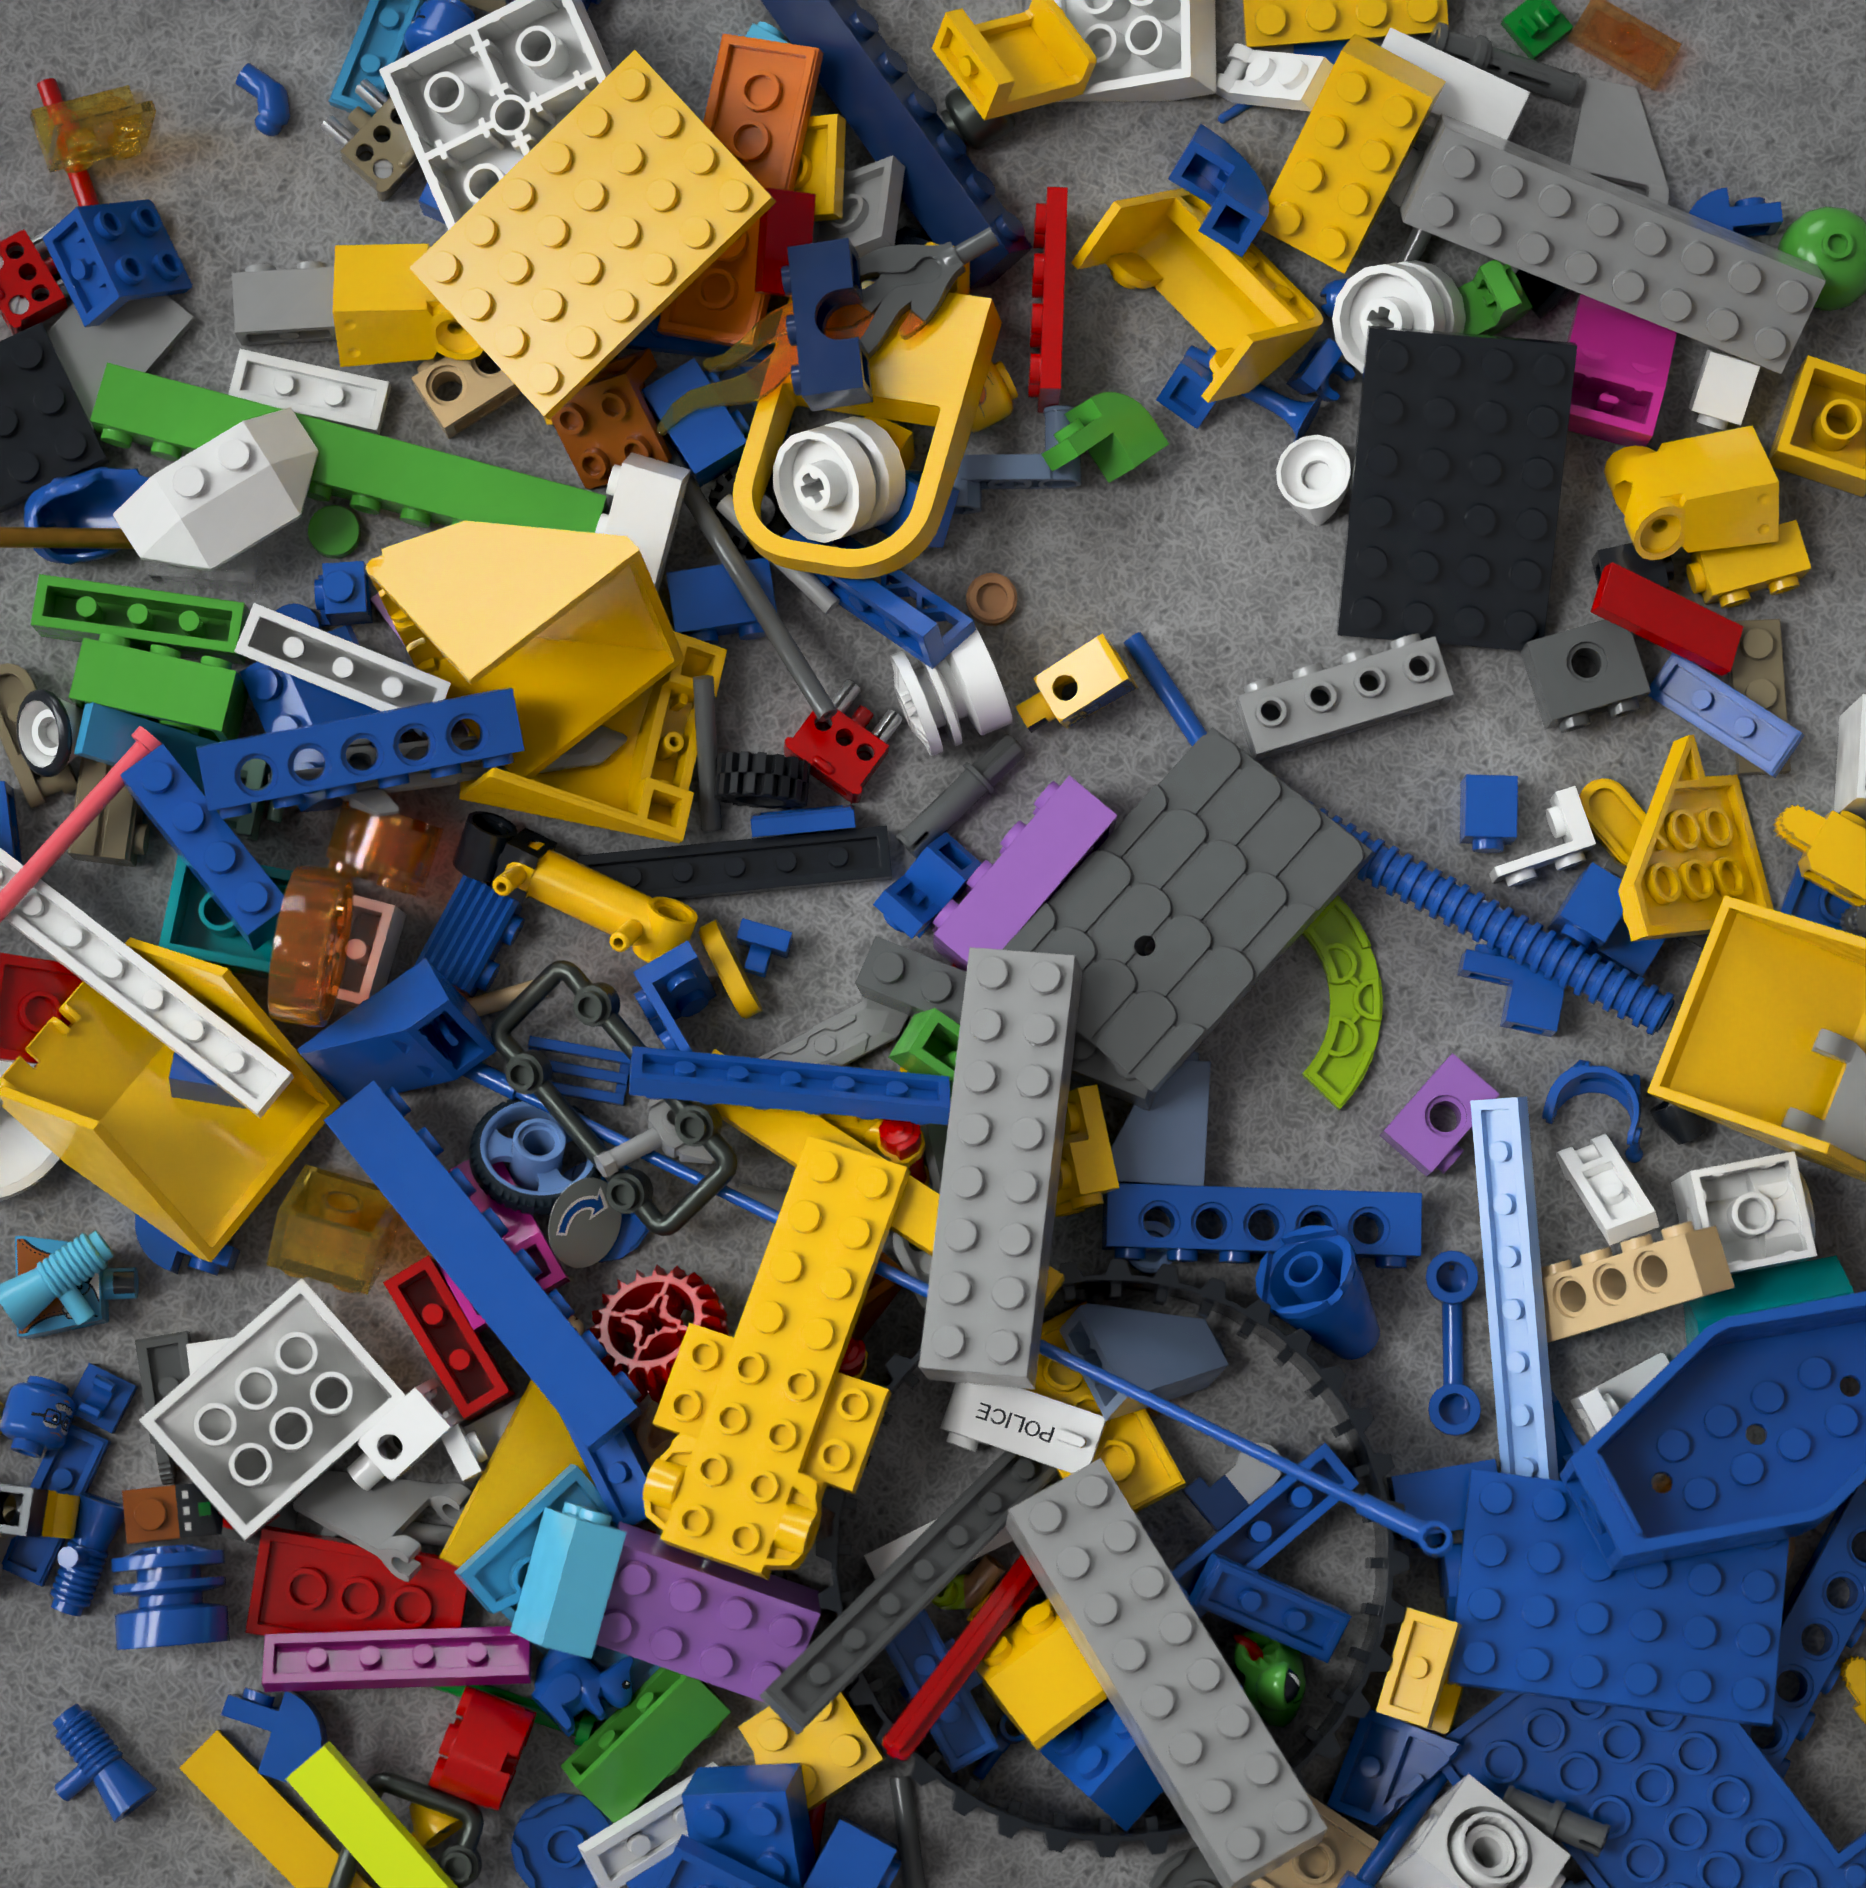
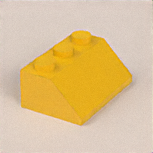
M1049 1599L1028 1609L1020 1620L1003 1631L974 1670L994 1702L1036 1750L1108 1698Z

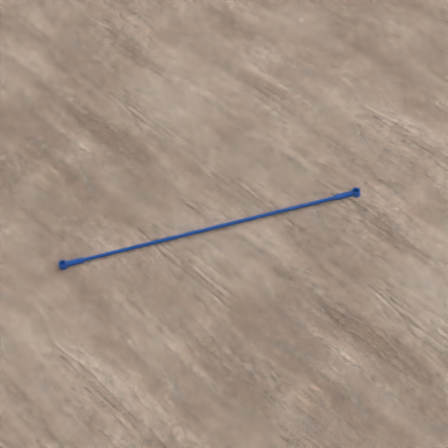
M480 1062L462 1075L513 1101L518 1098L550 1114L534 1094L524 1095L517 1093L508 1084L505 1073L483 1062ZM579 1114L598 1138L614 1146L630 1140V1138ZM656 1151L641 1157V1159L694 1185H697L706 1176ZM725 1186L716 1194V1196L776 1224L779 1211L728 1186ZM880 1260L878 1261L874 1273L927 1298L929 1284ZM1041 1339L1040 1354L1357 1508L1356 1513L1419 1543L1427 1555L1442 1557L1451 1550L1453 1537L1450 1529L1440 1521H1430L1427 1523L1367 1493L1362 1496ZM1433 1530L1442 1531L1446 1535L1445 1543L1439 1548H1431L1425 1543L1427 1534Z

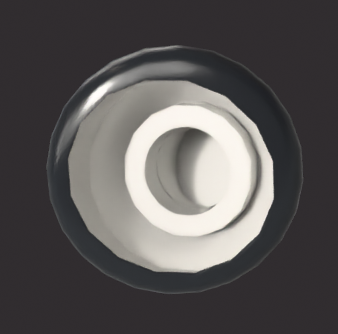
M45 689L34 690L23 699L17 714L16 730L19 748L27 765L33 772L42 777H53L62 772L66 765L78 756L74 754L84 709L58 698L54 693Z

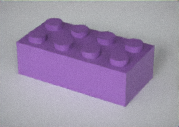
M1070 775L1061 785L1052 781L1034 803L1036 808L1032 814L1035 816L1025 825L1019 820L1010 829L1000 843L1003 847L999 851L1001 856L992 865L988 860H985L966 883L969 886L966 890L968 894L961 903L958 904L953 899L950 900L934 919L933 924L935 927L932 930L934 932L933 948L950 963H954L958 969L967 972L970 947L1002 950L1042 904L1048 902L1086 858L1095 852L1113 833L1118 815Z
M619 1521L617 1529L627 1533L596 1645L766 1703L760 1695L807 1649L821 1614L818 1597L819 1591L770 1574L768 1580L669 1546L661 1540L660 1535Z

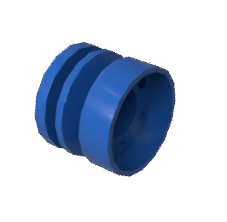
M194 1544L141 1548L125 1557L111 1559L112 1572L136 1571L137 1583L113 1586V1594L138 1597L139 1608L115 1615L117 1650L230 1641L228 1606L203 1603L202 1593L226 1585V1577L201 1578V1566L225 1563L224 1550H212L195 1546Z

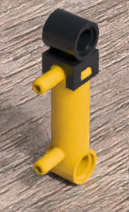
M485 811L469 813L452 860L453 866L463 875L477 881L492 882L490 888L500 896H508L521 903L531 897L611 935L609 942L615 951L624 952L632 945L634 953L647 963L687 940L690 941L698 916L685 903L668 897L652 898L555 851L557 842L532 830L524 828L517 834L516 826L502 816Z

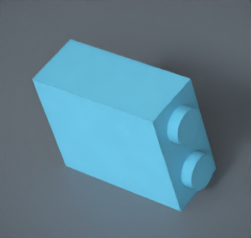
M569 1502L564 1503L562 1511L545 1507L510 1632L542 1647L592 1659L627 1533L610 1526L612 1516Z

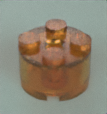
M343 800L325 855L330 858L328 869L368 880L369 874L372 872L379 875L376 885L416 896L418 888H425L444 829L401 814L377 817L350 807L349 801Z

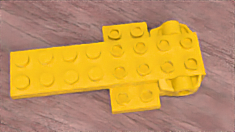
M808 1135L735 1336L731 1337L689 1323L652 1423L658 1428L679 1435L672 1441L670 1448L654 1461L643 1490L645 1516L663 1530L661 1540L669 1546L769 1580L772 1570H796L806 1560L819 1529L822 1515L821 1501L827 1485L856 1494L891 1392L889 1389L838 1372L910 1175L908 1167Z

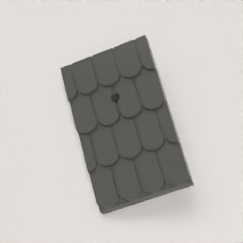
M1212 727L1206 735L1199 738L1165 778L1147 793L1104 843L1086 858L1052 898L1042 904L1002 950L1075 955L1083 972L1076 1031L1150 1091L1157 1092L1376 853ZM1154 940L1155 949L1153 953L1146 956L1145 946L1149 941Z

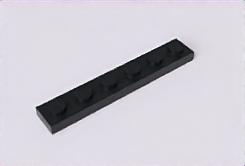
M887 825L577 856L579 863L652 898L668 897L675 900L892 880Z

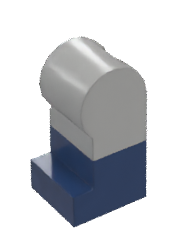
M1262 1442L1255 1443L1279 1455L1278 1451L1271 1445ZM1239 1452L1234 1466L1211 1486H1208L1201 1477H1198L1184 1488L1182 1492L1216 1532L1275 1484L1281 1475V1471Z

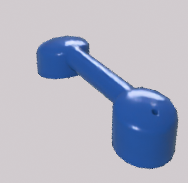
M1453 1250L1441 1252L1434 1257L1428 1265L1426 1273L1428 1291L1434 1299L1442 1303L1443 1386L1437 1389L1430 1398L1428 1413L1430 1421L1437 1430L1446 1435L1458 1436L1466 1434L1475 1427L1481 1412L1479 1398L1473 1390L1464 1385L1463 1302L1473 1295L1477 1288L1479 1276L1477 1267L1472 1259L1462 1252ZM1450 1265L1454 1266L1453 1270L1449 1269Z

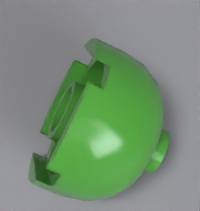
M1825 206L1804 213L1788 226L1778 244V250L1818 265L1826 280L1814 308H1821L1820 310L1825 311L1844 308L1853 304L1866 293V222L1862 217L1845 208Z

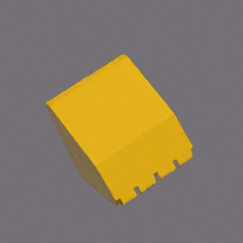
M462 521L381 549L383 555L371 559L366 565V571L376 591L379 592V597L416 669L451 683L445 699L508 687L513 688L525 751L513 753L514 763L502 766L508 772L528 779H532L685 660L641 551L627 536ZM462 719L461 721L479 740L480 729L477 723L472 719Z
M1724 895L1647 1093L1783 1151H1795V1155L1866 1182L1865 1161L1830 1143L1781 1127L1787 1110L1790 1107L1808 1113L1822 1121L1827 1116L1846 1064L1811 1051L1818 1032L1822 1028L1857 1043L1866 1053V938Z
M130 937L124 944L289 1070L294 1079L261 1118L247 1108L243 1109L173 1098L171 1096L169 1075L174 1051L82 981L59 1008V1012L71 1022L69 1027L58 1018L52 1016L25 1048L27 1053L38 1062L35 1067L32 1068L21 1056H18L0 1077V1099L4 1102L1 1106L65 1164L192 1254L211 1263L325 1124L324 1119L331 1115L341 1103L228 968Z

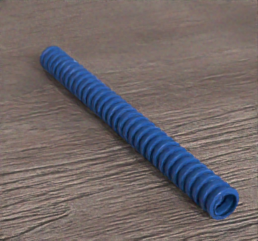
M1324 808L1319 809L1328 816V810ZM1337 815L1331 818L1376 853L1358 872L1357 878L1359 880L1365 881L1367 878L1372 880L1371 886L1379 889L1381 886L1385 887L1386 894L1391 897L1397 893L1401 896L1400 901L1404 904L1412 901L1415 903L1414 909L1419 912L1427 909L1429 917L1437 919L1440 916L1444 919V925L1451 927L1453 924L1457 925V932L1463 935L1467 932L1472 933V940L1478 943L1482 939L1487 941V948L1494 950L1496 947L1502 949V956L1506 958L1510 955L1515 956V963L1521 966L1525 962L1530 964V971L1537 973L1539 970L1545 972V979L1552 981L1553 978L1560 980V987L1564 989L1568 985L1573 987V994L1579 997L1583 993L1588 995V1002L1595 1004L1597 1001L1603 1003V1010L1610 1012L1611 1009L1618 1011V1018L1622 1020L1626 1017L1633 1019V1026L1637 1028L1641 1024L1646 1026V1033L1652 1036L1662 1028L1675 1003L1673 1000L1674 994L1667 992L1666 995L1659 993V986L1655 984L1651 987L1644 985L1645 979L1640 976L1636 980L1631 978V971L1625 968L1621 972L1616 970V963L1608 961L1607 964L1601 962V955L1594 953L1592 956L1586 954V947L1582 945L1578 948L1571 946L1572 940L1567 937L1561 941L1557 938L1558 933L1556 931L1550 930L1549 933L1543 931V925L1539 922L1531 925L1528 923L1529 917L1524 914L1518 918L1514 916V909L1507 907L1505 910L1499 908V901L1495 899L1491 902L1486 901V894L1479 891L1475 895L1471 893V886L1464 884L1462 887L1456 885V878L1452 876L1448 879L1443 878L1441 870L1437 868L1433 872L1428 870V863L1421 861L1417 864L1413 862L1414 856L1407 853L1403 857L1399 854L1400 849L1393 845L1388 849L1385 847L1384 840L1378 838L1376 841L1370 839L1371 833L1365 830L1361 834L1356 832V825L1349 823L1347 826L1343 825V818Z

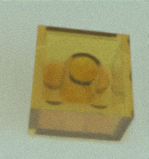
M305 1164L277 1212L266 1265L280 1269L291 1277H308L332 1284L336 1289L343 1292H359L368 1295L393 1249L401 1216L375 1184Z

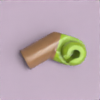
M985 1554L970 1574L957 1575L931 1602L944 1610L975 1608L1006 1572V1568L997 1559Z

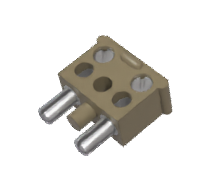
M364 79L360 82L361 86L357 85L355 93L369 104L376 113L371 117L360 106H357L350 113L348 120L359 129L355 135L333 116L326 118L327 123L323 121L321 130L342 148L340 151L342 161L377 191L380 201H388L415 172L420 163L403 124L393 122L399 115L391 97H386L371 82ZM380 135H387L388 137H390V139L384 143L376 141V138ZM365 153L373 155L369 161L358 159Z

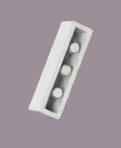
M256 603L252 606L234 651L379 711L444 700L451 685L450 682Z

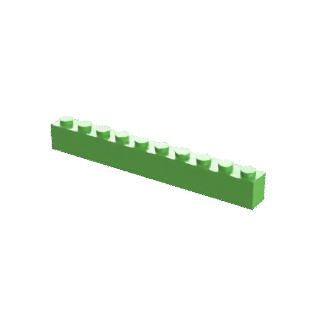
M107 362L90 422L96 433L102 434L100 439L105 443L121 448H130L132 442L151 447L150 453L154 456L175 462L181 456L189 454L244 420L283 409ZM295 413L319 452L307 497L315 500L328 502L332 495L350 500L349 506L364 513L379 515L381 509L399 513V519L402 522L421 528H429L430 522L450 526L462 521H475L595 533L601 514H606L608 506L606 495Z

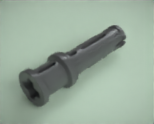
M1438 22L1435 25L1427 45L1524 90L1561 101L1566 105L1571 104L1578 90L1580 82L1578 73H1571L1530 58L1492 47V42L1486 36L1478 35L1476 38L1450 31L1448 30V25L1443 22Z

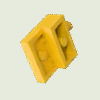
M844 1690L799 1735L769 1706L738 1726L753 1750L756 1765L801 1763L808 1812L886 1760V1757Z

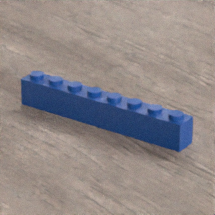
M373 1080L324 1119L325 1123L587 1449L593 1454L642 1414V1411L634 1403L642 1394L622 1370L614 1377L601 1362L608 1355V1352L589 1329L581 1336L574 1329L568 1319L575 1312L555 1288L547 1295L536 1282L535 1278L542 1273L541 1269L523 1247L515 1254L502 1239L510 1231L490 1207L481 1213L469 1197L477 1190L458 1167L448 1173L436 1158L444 1150L424 1126L418 1132H415L404 1117L412 1110L393 1086L383 1092Z

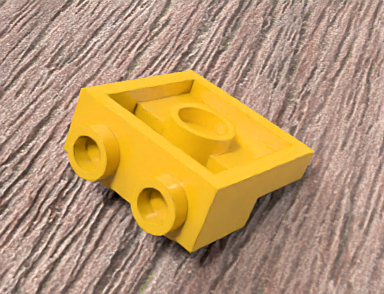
M839 114L810 116L794 191L816 194L814 222L843 218L846 119Z
M1097 1084L1079 1087L1069 1092L1055 1217L1084 1212L1085 1208L1103 1204L1102 1195L1119 1188Z

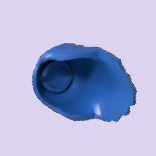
M100 467L72 477L54 478L51 483L35 490L27 499L23 516L24 527L121 528L115 520L113 513L150 477L141 475L137 468ZM33 548L39 556L47 561L70 565L78 562L103 560L121 550Z

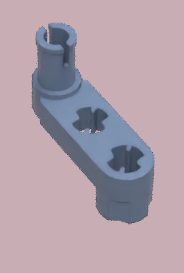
M1054 405L1044 408L1045 451L1058 443L1053 434L1070 423L1065 413L1075 407ZM1041 454L964 455L953 485L960 490L953 515L980 512L982 510L981 489H1067L1080 486L1081 455L1053 472Z

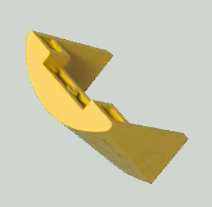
M673 631L685 660L602 724V726L620 732L627 737L626 743L602 764L538 773L532 779L493 767L477 780L460 782L459 799L681 843L684 839L694 792L689 791L697 757L693 677L700 675L713 676L716 698L727 649ZM469 730L468 737H470V736H475V735Z

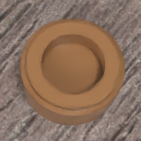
M986 573L980 575L972 581L967 590L966 606L968 612L974 620L986 626H997L1005 623L1016 610L1017 591L1015 586L1008 578L1001 574Z

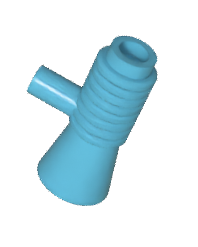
M97 1230L89 1235L81 1233L80 1237L74 1238L73 1242H68L67 1246H62L61 1250H56L55 1254L52 1253L49 1255V1258H44L43 1262H38L37 1268L0 1283V1304L14 1324L23 1331L57 1297L75 1323L80 1325L90 1319L95 1312L76 1285H82V1281H88V1277L92 1278L95 1273L98 1274L101 1269L107 1268L106 1261L114 1257V1254Z

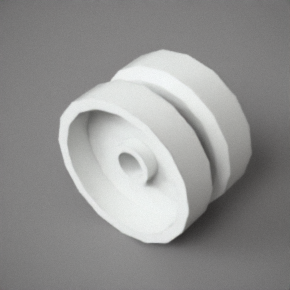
M1417 260L1363 268L1346 281L1336 297L1332 317L1337 345L1345 359L1362 373L1368 325L1463 333L1466 321L1463 298L1452 278L1436 265Z
M852 416L791 435L778 450L773 465V489L780 511L791 527L809 540L827 543L887 523L899 511L905 495V467L898 447L886 430L870 419Z

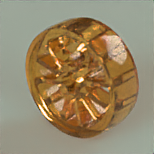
M314 865L297 866L294 869L282 901L271 955L268 981V1011L271 1018L284 1023L306 1027H325L338 997L347 958L354 906L352 875L340 870Z

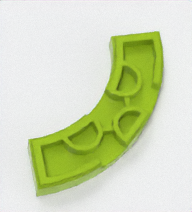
M1337 895L1302 933L1321 962L1326 975L1330 1000L1329 1019L1323 1042L1315 1058L1302 1073V1076L1339 1111L1361 1083L1373 1059L1382 1021L1383 996L1381 978L1379 977L1370 941L1349 906Z

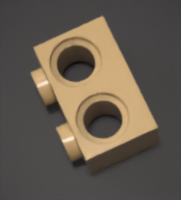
M485 351L480 356L471 360H455L438 353L433 359L422 362L417 368L418 374L411 377L417 392L448 439L522 393L502 370L494 374H487L479 369L482 359L488 356ZM453 381L463 386L461 394L452 401H442L436 397L437 389L445 382Z

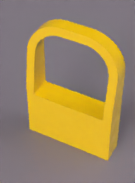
M862 281V289L872 285L875 281ZM948 292L940 309L927 325L913 315L910 309L902 315L881 348L869 359L873 402L825 409L936 427L914 504L908 518L886 540L860 549H844L785 539L771 532L762 523V499L773 471L778 450L782 446L791 421L793 410L797 406L809 407L802 395H795L792 385L791 366L799 363L797 346L790 345L787 334L786 316L794 314L792 297L789 298L733 487V505L737 520L749 542L761 556L776 565L792 570L848 579H867L883 576L904 567L927 548L938 531L961 465L1002 321L992 298ZM857 304L841 307L828 319L825 335L836 340L855 337L860 339L874 316Z

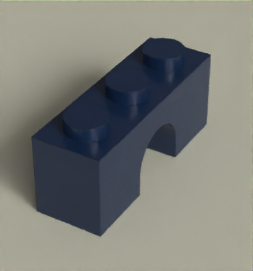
M849 238L787 247L789 265L781 267V276L786 297L792 296L794 314L786 316V327L790 345L797 346L799 364L791 366V378L795 395H802L812 411L873 402L869 354L859 337L836 340L825 335L827 321L836 310L844 306L863 303L859 256Z

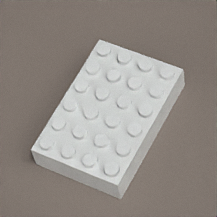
M515 0L379 69L448 230L613 71L582 0Z

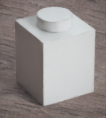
M1707 348L1689 404L1691 411L1699 413L1697 422L1725 431L1729 422L1741 425L1760 366L1750 361Z

